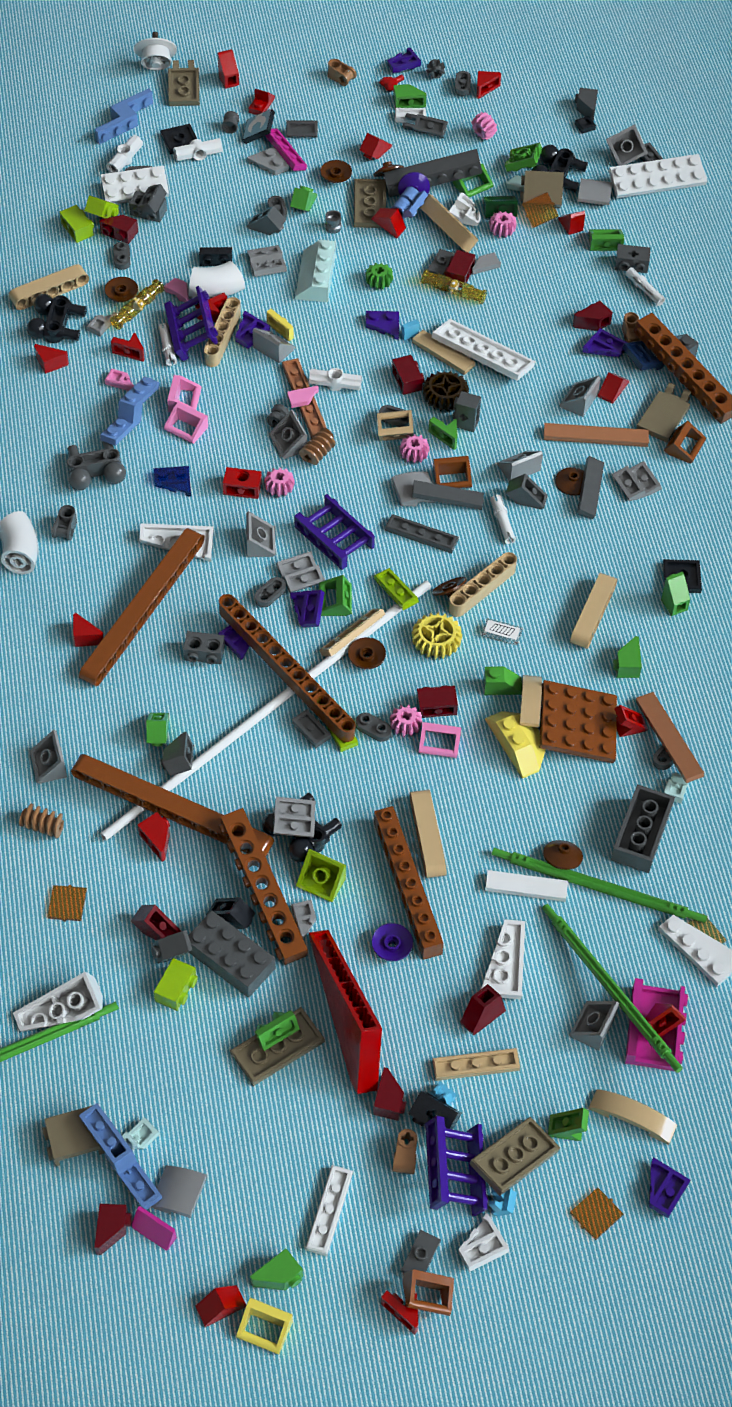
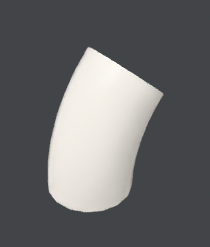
M231 261L214 267H193L189 284V298L198 296L196 286L198 285L203 291L206 290L211 299L222 293L229 296L244 290L245 281L238 267Z
M13 512L0 521V539L3 544L1 562L8 570L14 573L29 574L34 570L38 556L36 533L32 522L25 512Z

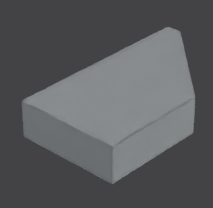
M495 252L479 256L472 268V274L500 268L501 262Z
M114 312L108 316H95L86 326L87 331L101 337L118 318V313Z
M311 900L291 904L295 922L303 940L316 922V915Z

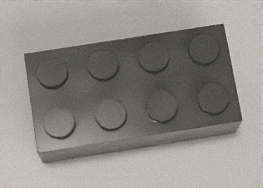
M637 784L615 842L611 861L646 873L650 872L673 807L674 796Z
M213 911L188 935L192 946V951L189 953L248 998L276 969L275 957Z

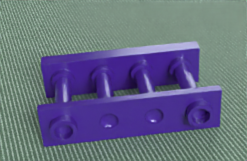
M199 285L196 286L198 296L179 306H174L171 301L164 303L174 352L182 361L189 359L187 352L189 348L208 338L215 345L218 344L216 337L218 332L214 327L208 302L210 298L206 290L203 291ZM198 303L200 304L199 309L180 318L179 315L182 311ZM202 315V321L184 330L182 329L183 324ZM205 327V333L185 342L186 336Z
M328 494L324 495V507L311 516L305 517L300 512L294 516V527L341 570L347 567L348 555L364 544L371 549L375 546L374 534L361 525L338 504L336 499H332ZM328 512L335 516L334 519L320 528L312 524ZM341 522L347 527V529L332 539L324 535V533ZM352 533L359 538L344 550L336 545Z
M434 1117L425 1123L430 1209L438 1210L451 1201L471 1205L472 1216H477L487 1210L486 1181L469 1163L483 1151L484 1136L482 1124H477L464 1132L448 1129L445 1127L444 1117ZM445 1137L467 1141L468 1153L447 1149ZM447 1158L468 1162L469 1174L449 1171L447 1168ZM448 1180L470 1183V1195L450 1192L448 1190Z

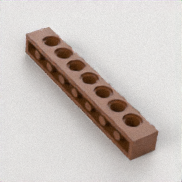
M653 313L639 319L636 322L634 333L646 344L647 348L665 364L668 370L679 379L680 383L691 391V394L701 402V405L720 424L732 418V395Z
M394 807L374 811V826L422 959L443 955L444 943Z
M241 808L220 816L221 824H219L221 834L223 836L226 835L228 838V842H226L230 853L234 852L237 858L234 859L238 871L242 870L244 874L242 879L245 887H250L252 903L254 906L258 905L259 918L261 923H266L268 927L266 933L270 942L274 941L277 947L274 951L278 960H282L284 965L308 956L305 942L244 809ZM236 831H240L243 833L241 836L233 835V833ZM247 848L251 850V852L248 854L241 853V850ZM251 866H257L259 868L255 872L249 870ZM261 883L267 885L265 889H258L256 886ZM268 901L275 903L273 907H267L264 904ZM275 919H281L283 923L281 925H275L273 924V921ZM283 937H289L291 939V942L283 943L281 942V939Z

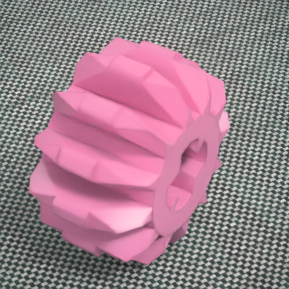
M486 112L477 114L471 121L474 133L481 137L482 140L492 138L497 131V124L491 118V115H488Z
M499 211L494 213L489 220V228L493 235L507 237V235H512L515 232L517 225L516 217L512 216V213L508 214L506 211L504 213Z
M415 434L412 437L407 435L401 441L400 453L402 459H406L407 462L413 461L414 464L416 461L422 463L423 459H427L430 446L427 439H423L422 435L418 437Z
M280 467L278 470L273 468L272 472H267L264 484L267 492H270L272 496L277 494L280 497L282 494L286 496L287 492L292 493L295 480L292 472H289L287 468L282 470Z
M409 704L405 708L400 705L399 709L394 708L393 714L390 716L391 729L395 730L396 735L402 733L403 738L406 734L412 737L413 732L418 733L419 728L422 726L421 712H417L416 707L411 709Z

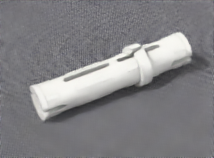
M632 267L626 271L625 275L634 282V286L640 288L657 306H661L665 302L666 298L649 284L643 275H640Z
M163 323L164 328H162V324L158 326L163 345L162 352L165 355L166 364L172 366L171 361L173 360V365H175L177 359L169 325Z
M496 495V501L495 496H492L490 501L494 508L493 513L498 519L506 544H510V537L511 542L514 543L516 537L507 516V508L503 505L501 495Z

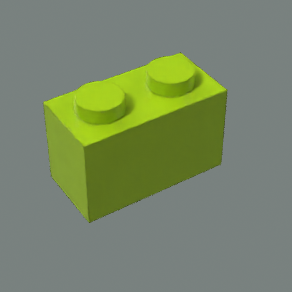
M89 195L84 211L103 218H109L118 215L119 205Z
M77 205L59 212L61 225L76 243L94 236L92 220L88 219L85 212Z
M173 958L154 990L155 1002L178 1011L180 1005L186 1003L189 989L194 988L197 983L196 967Z

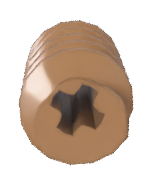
M321 428L300 449V457L306 462L317 465L323 459V456H326L327 452H330L331 448H334L336 445L332 432L327 428Z
M32 803L22 811L19 826L25 825L27 829L32 828L33 831L39 830L42 834L47 832L48 836L60 837L64 827L62 813L56 818L55 811L48 815V809L45 808L41 813V806H37L33 810L34 805Z

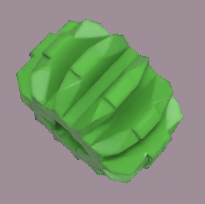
M382 263L369 265L365 272L366 282L370 285V288L376 287V290L378 288L384 290V287H389L393 281L392 268H389L388 264L383 265Z

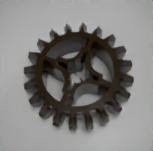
M443 370L442 373L437 371L436 375L431 373V376L427 377L423 384L425 402H428V405L433 406L434 409L439 408L440 412L443 409L447 412L449 409L454 411L456 409L453 407L455 398H459L461 391L469 393L467 380H464L463 376H459L458 373L453 374L451 371L445 372Z

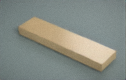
M422 330L412 338L413 344L463 375L475 367V361L459 351L439 343L431 338L432 335L425 330Z
M371 609L319 650L322 656H333L386 615L383 609Z
M517 1048L432 1058L435 1081L520 1071Z

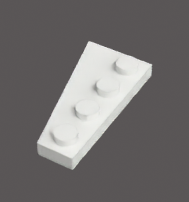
M141 523L139 540L142 544L170 550L183 531L189 528L205 536L202 547L194 557L211 562L214 528L213 526Z
M672 915L659 926L658 931L717 987L732 975V949L675 915Z
M504 920L481 989L489 984L502 998L521 999L525 921Z

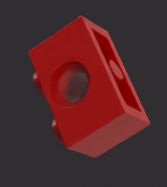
M226 467L223 479V495L259 498L262 485V471Z

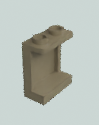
M525 171V175H522L521 178L524 192L521 191L520 201H523V206L530 204L561 208L564 172Z
M92 1106L45 1118L46 1127H43L42 1130L45 1141L49 1140L51 1147H47L49 1160H54L56 1166H60L61 1160L97 1150L99 1155L105 1154L79 1117L81 1113Z

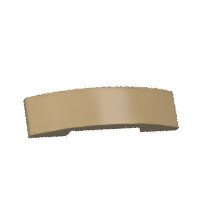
M523 675L520 725L539 727L542 695V677Z
M596 1090L588 1108L607 1118L611 1115L650 1132V1137L668 1145L677 1127L676 1123L649 1106L605 1090Z

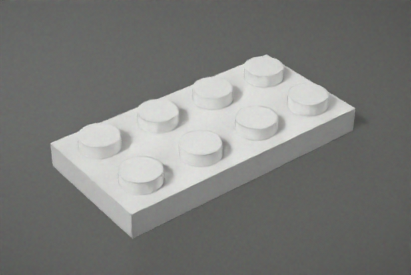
M164 166L101 174L105 200L111 203L130 202L135 191L145 193L148 187L157 184L163 186L167 192L165 197H169Z

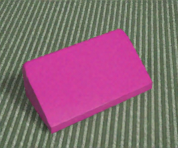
M139 1206L137 1208L132 1228L164 1250H168L177 1238L175 1229L143 1207Z

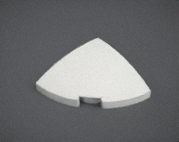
M464 193L459 195L449 210L462 224L478 226L481 219L480 212L478 211L476 214L475 203Z

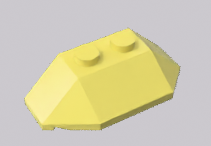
M501 711L485 718L488 726L522 779L540 771L546 749L539 748L540 731L537 727L520 725V713Z

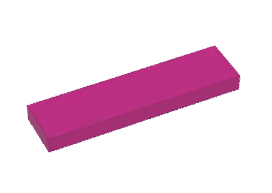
M271 128L270 134L265 136L293 171H306L307 164L278 129Z

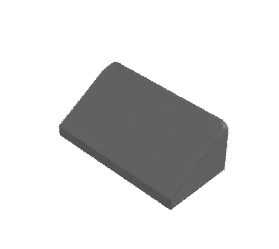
M157 184L148 187L137 209L155 214L167 194L163 186Z

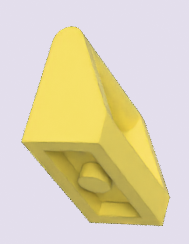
M250 1298L236 1338L279 1355L293 1323V1314ZM251 1315L283 1327L277 1344L245 1331Z

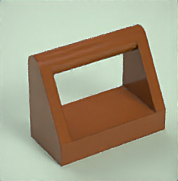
M686 421L676 429L664 451L672 457L691 464L706 441V437L689 421ZM686 436L697 440L690 454L680 446Z
M469 456L433 459L435 484L455 488L472 487ZM465 473L467 481L440 483L439 475Z
M415 1269L403 1273L406 1307L450 1316L454 1278ZM415 1285L440 1290L442 1305L414 1299Z

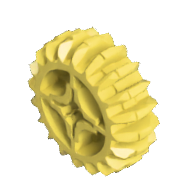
M430 612L429 617L423 615L422 619H418L417 623L413 626L412 643L415 645L416 651L420 650L421 655L427 654L428 658L434 656L436 660L438 656H441L444 659L445 655L451 656L452 652L456 653L457 648L461 645V626H458V621H453L452 616L447 618L446 613L441 616L439 612L436 615Z

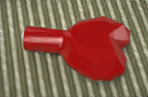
M399 75L395 78L383 77L380 79L379 84L384 86L387 91H393L394 85H398L399 82L403 81L404 76Z

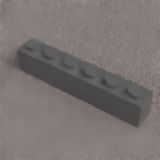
M473 149L388 171L384 175L389 196L393 197L400 195L398 183L405 174L410 172H419L425 175L429 180L430 187L482 174L478 151Z

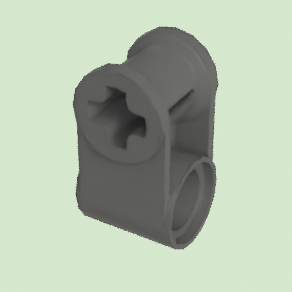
M64 505L60 508L52 527L53 538L63 537L69 541L72 540L77 524L76 512L73 506Z

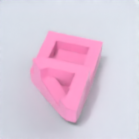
M174 278L164 286L165 292L177 295L179 301H189V289L185 281Z

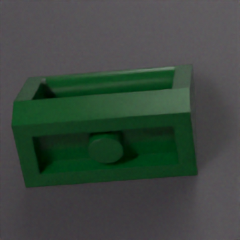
M515 196L483 197L485 218H491L494 213L499 211L502 213L506 211L508 214L512 213V216L517 217L518 200Z

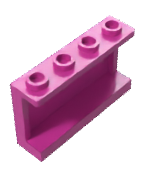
M635 978L631 1002L644 1018L655 1003L672 1004L685 1018L687 1017V1013H683V1007H686L688 1002L685 986H681L680 990L643 985V979ZM629 1019L625 1064L674 1071L668 1062L659 1056ZM686 1021L661 1037L672 1050L671 1054L680 1064L683 1061V1052L680 1051V1045H683L685 1040V1032L681 1031L682 1025L685 1026Z

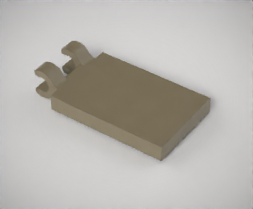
M173 60V68H168L169 106L200 105L199 68L194 67V60H188V68H179V60Z
M669 382L665 392H658L638 422L636 429L649 430L650 436L668 443L690 409L688 401L690 400L689 395L691 391L685 389L681 397L673 395L676 385Z

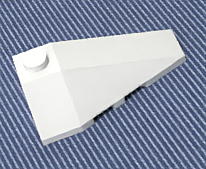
M83 972L13 1012V1015L21 1032L83 1020L102 1009L103 995L95 977L87 972Z

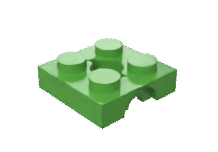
M540 142L511 149L509 153L510 158L505 163L507 172H515L525 167H534L542 152Z

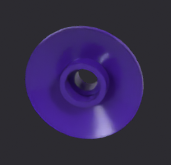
M419 172L405 174L398 183L400 196L407 187L417 188L418 192L425 190L427 195L430 190L429 180Z
M389 923L382 925L372 936L374 952L386 961L404 959L409 955L413 947L411 933L400 924ZM395 944L396 947H390L388 945Z

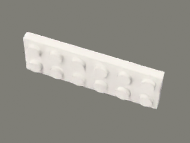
M699 154L610 167L608 170L616 198L706 185L708 182Z
M449 319L432 332L431 338L439 343H443L453 350L459 351L467 357L473 358L481 364L487 365L516 381L535 365L534 360L452 319Z

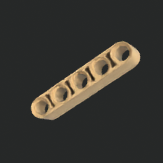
M428 194L424 200L425 203L419 208L458 246L469 253L479 241L478 238L434 196Z
M76 264L12 289L9 292V298L16 309L23 310L34 306V300L40 294H48L54 298L86 285L89 281V276L81 265Z
M231 297L225 301L214 327L218 332V336H216L218 344L215 345L209 338L205 345L204 359L205 364L209 367L219 365L240 319L241 305L238 298Z
M510 552L502 554L454 592L449 600V613L454 617L463 616L514 575L517 564L516 555Z
M599 573L572 632L570 643L586 649L589 648L615 590L617 578Z
M430 790L410 792V804L425 877L446 876V863Z

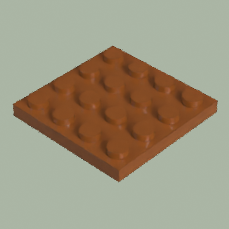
M544 680L541 696L539 748L614 763L616 760L617 715L614 708L617 707V695Z

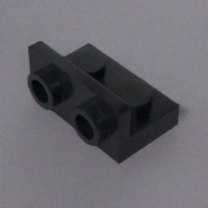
M200 247V266H218L228 261L232 262V247Z

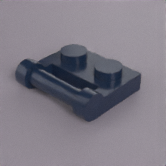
M643 341L624 343L622 349L640 371L648 369L661 370L665 364L647 348Z

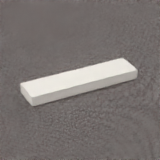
M488 870L485 891L566 902L568 881Z
M334 1165L331 1166L307 1241L306 1251L323 1256L328 1255L352 1179V1170Z

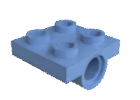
M407 187L391 208H399L403 220L407 217L411 218L416 215L417 209L425 203L424 200L428 195L425 190L418 192L414 187Z

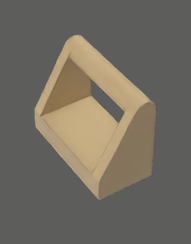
M412 410L377 413L379 441L403 439L407 435L411 437L414 435ZM409 417V426L382 429L381 420Z

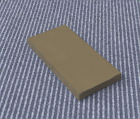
M354 179V227L382 228L371 219L380 208H386V180Z
M302 1007L293 1012L300 1030L269 1049L263 1051L259 1046L256 1035L230 1050V1054L253 1086L325 1042L324 1037Z
M529 1117L474 1157L469 1164L501 1196L559 1152L560 1147Z

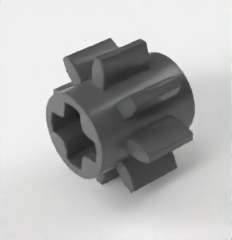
M439 59L431 60L427 64V75H431L432 79L440 78L442 74H445L444 62L440 63Z

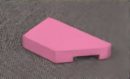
M111 368L105 379L106 385L129 391L134 387L128 373Z
M313 386L288 391L287 397L291 408L309 405L313 396L319 392V387Z

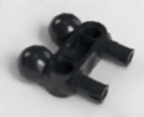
M554 145L544 146L540 159L546 165H552L550 170L544 165H536L531 171L564 172L563 188L576 193L579 182L567 179L566 176L572 168L585 172L588 162L576 159L573 152L569 149L563 148L558 150Z
M48 294L38 295L34 300L35 310L42 315H48L46 322L41 318L31 319L26 329L29 336L34 339L44 337L50 343H59L63 339L79 341L80 330L66 328L71 314L85 317L87 306L72 304L71 300L63 295H58L54 298Z
M307 793L306 795L300 798L303 800L315 801L314 797L310 793ZM274 812L266 814L261 823L264 833L271 837L280 836V834H273ZM334 818L326 825L321 826L315 820L314 838L294 836L296 839H293L288 847L291 859L303 863L309 849L318 853L321 852L325 844L330 841V836L342 828L341 822Z

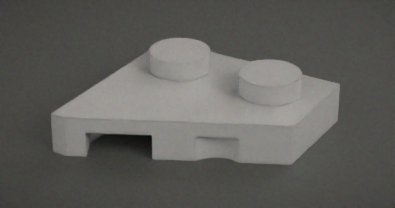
M274 147L247 157L249 164H258L260 169L268 171L275 176L289 171V165Z

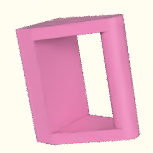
M174 375L167 399L168 412H172L178 402L189 406L179 401L181 390L194 391L189 407L196 410L202 387L183 376Z
M178 402L174 406L164 426V430L194 444L208 428V416ZM179 419L196 427L193 435H190L173 427V425Z
M423 722L419 753L457 758L462 728ZM426 731L456 735L454 750L424 746Z

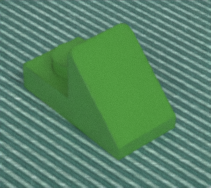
M435 417L429 420L428 432L455 450L457 448V419L445 425L443 421Z
M583 1107L550 1115L548 1135L555 1138L581 1141L582 1132L587 1131L589 1110Z

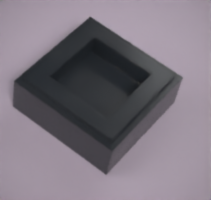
M589 116L575 120V125L582 134L596 130V125Z

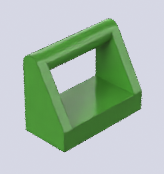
M483 163L481 164L482 174L452 181L457 190L468 197H472L494 186ZM477 176L485 183L469 191L464 184L465 181Z
M621 229L588 230L590 251H617L618 244L624 245V234Z
M344 575L319 583V590L325 593L321 616H347L352 614V584ZM326 589H336V604L326 607Z

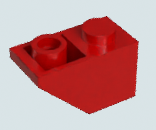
M233 50L218 52V74L221 83L225 89L238 86L239 71Z

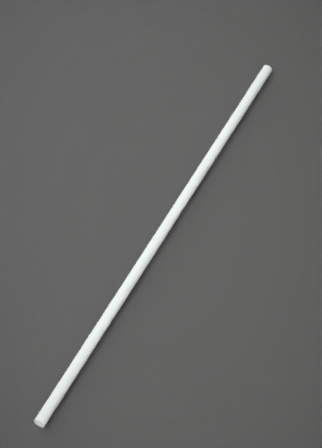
M424 581L412 592L419 598L431 588V584L428 581ZM397 603L385 612L386 615L336 654L326 657L308 671L309 675L315 679L346 655L350 645L355 640L369 637L401 612L402 609ZM290 687L286 688L192 762V770L174 775L160 787L168 791L174 789L295 694ZM138 805L134 806L103 830L100 835L107 841L147 809Z

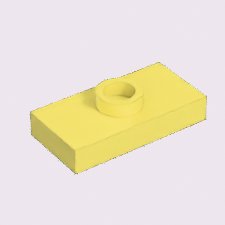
M269 309L267 311V324L288 341L294 339L293 326L284 317Z

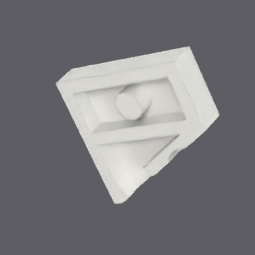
M487 1213L477 1229L474 1228L469 1239L464 1241L458 1250L460 1257L470 1272L508 1253L509 1247Z

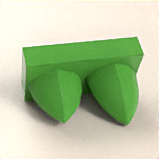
M291 1010L286 1013L273 1012L272 1021L268 1024H258L255 1035L260 1048L265 1051L297 1032L300 1028L295 1014Z

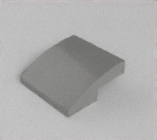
M581 178L578 202L609 205L612 182Z
M279 245L247 250L255 277L287 271Z
M644 461L630 469L626 466L612 474L629 501L641 499L662 489L660 483Z
M409 472L391 478L401 506L416 507L419 502L435 503V501L412 497L414 480L432 483L428 472Z
M311 551L279 561L276 564L289 592H296L325 581Z
M276 797L273 834L314 838L316 801Z
M166 1165L157 1186V1190L163 1199L151 1206V1208L168 1214L173 1212L191 1218L206 1182L207 1174Z

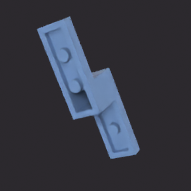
M148 88L110 106L112 121L94 129L96 142L100 145L137 127L138 118L136 112L153 104L152 91Z
M143 377L119 400L118 418L100 434V440L116 446L141 422L142 404L159 389L160 382L149 377Z
M96 1103L79 1115L81 1121L102 1148L108 1163L137 1203L147 1210L163 1199L160 1192L138 1164L132 1149L99 1104Z

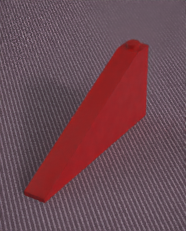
M329 930L310 932V943L350 1081L357 1094L378 1091L382 1027Z

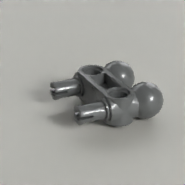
M102 441L103 450L79 454L76 445L69 446L67 448L69 455L67 466L71 487L82 491L90 485L91 477L104 475L106 480L112 484L122 482L126 477V469L121 462L120 452L114 449L112 444Z

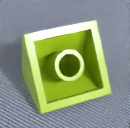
M309 849L296 887L333 902L346 880V865Z

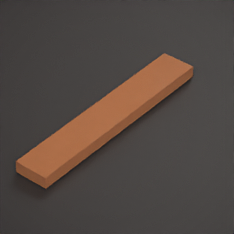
M298 358L282 362V368L292 391L310 387ZM314 396L309 405L299 407L311 439L321 428H327Z
M544 423V440L648 447L649 430Z
M654 692L637 697V705L684 781L689 783L704 777V771Z

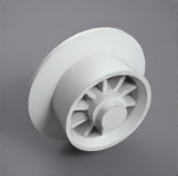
M153 32L152 38L139 41L135 45L134 51L141 57V65L144 68L163 70L171 65V57L176 54L177 46L167 39L158 38V32Z

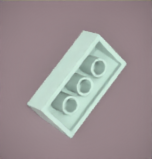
M318 240L303 250L295 299L328 302L336 257V241Z

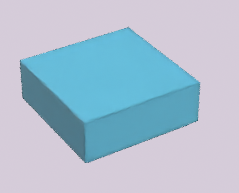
M417 319L402 325L401 337L404 341L415 337L419 333V322Z

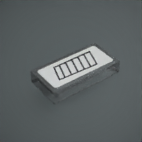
M487 618L482 636L517 646L523 627Z

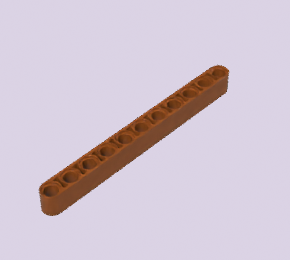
M189 528L183 531L82 666L79 672L80 679L94 686H98L202 547L205 540L204 535Z
M230 594L222 595L219 598V614L341 741H352L355 737V721L234 596Z
M85 754L79 756L71 769V774L81 781L154 813L158 812L159 815L224 844L228 842L227 836H223L219 829V824H221L220 816H223V814ZM253 828L266 857L274 843V839L270 835ZM240 831L233 833L234 836H241L243 834ZM247 848L241 850L247 854L251 852Z

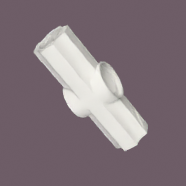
M133 135L125 144L117 147V153L106 164L110 173L120 172L124 166L132 163V157L143 146V141L139 136Z
M220 138L204 142L195 139L189 145L174 147L173 150L176 162L191 158L199 161L206 158L207 155L223 152Z
M332 368L329 371L310 370L309 384L328 386L332 391H339L342 388L361 389V375L346 374L339 368Z

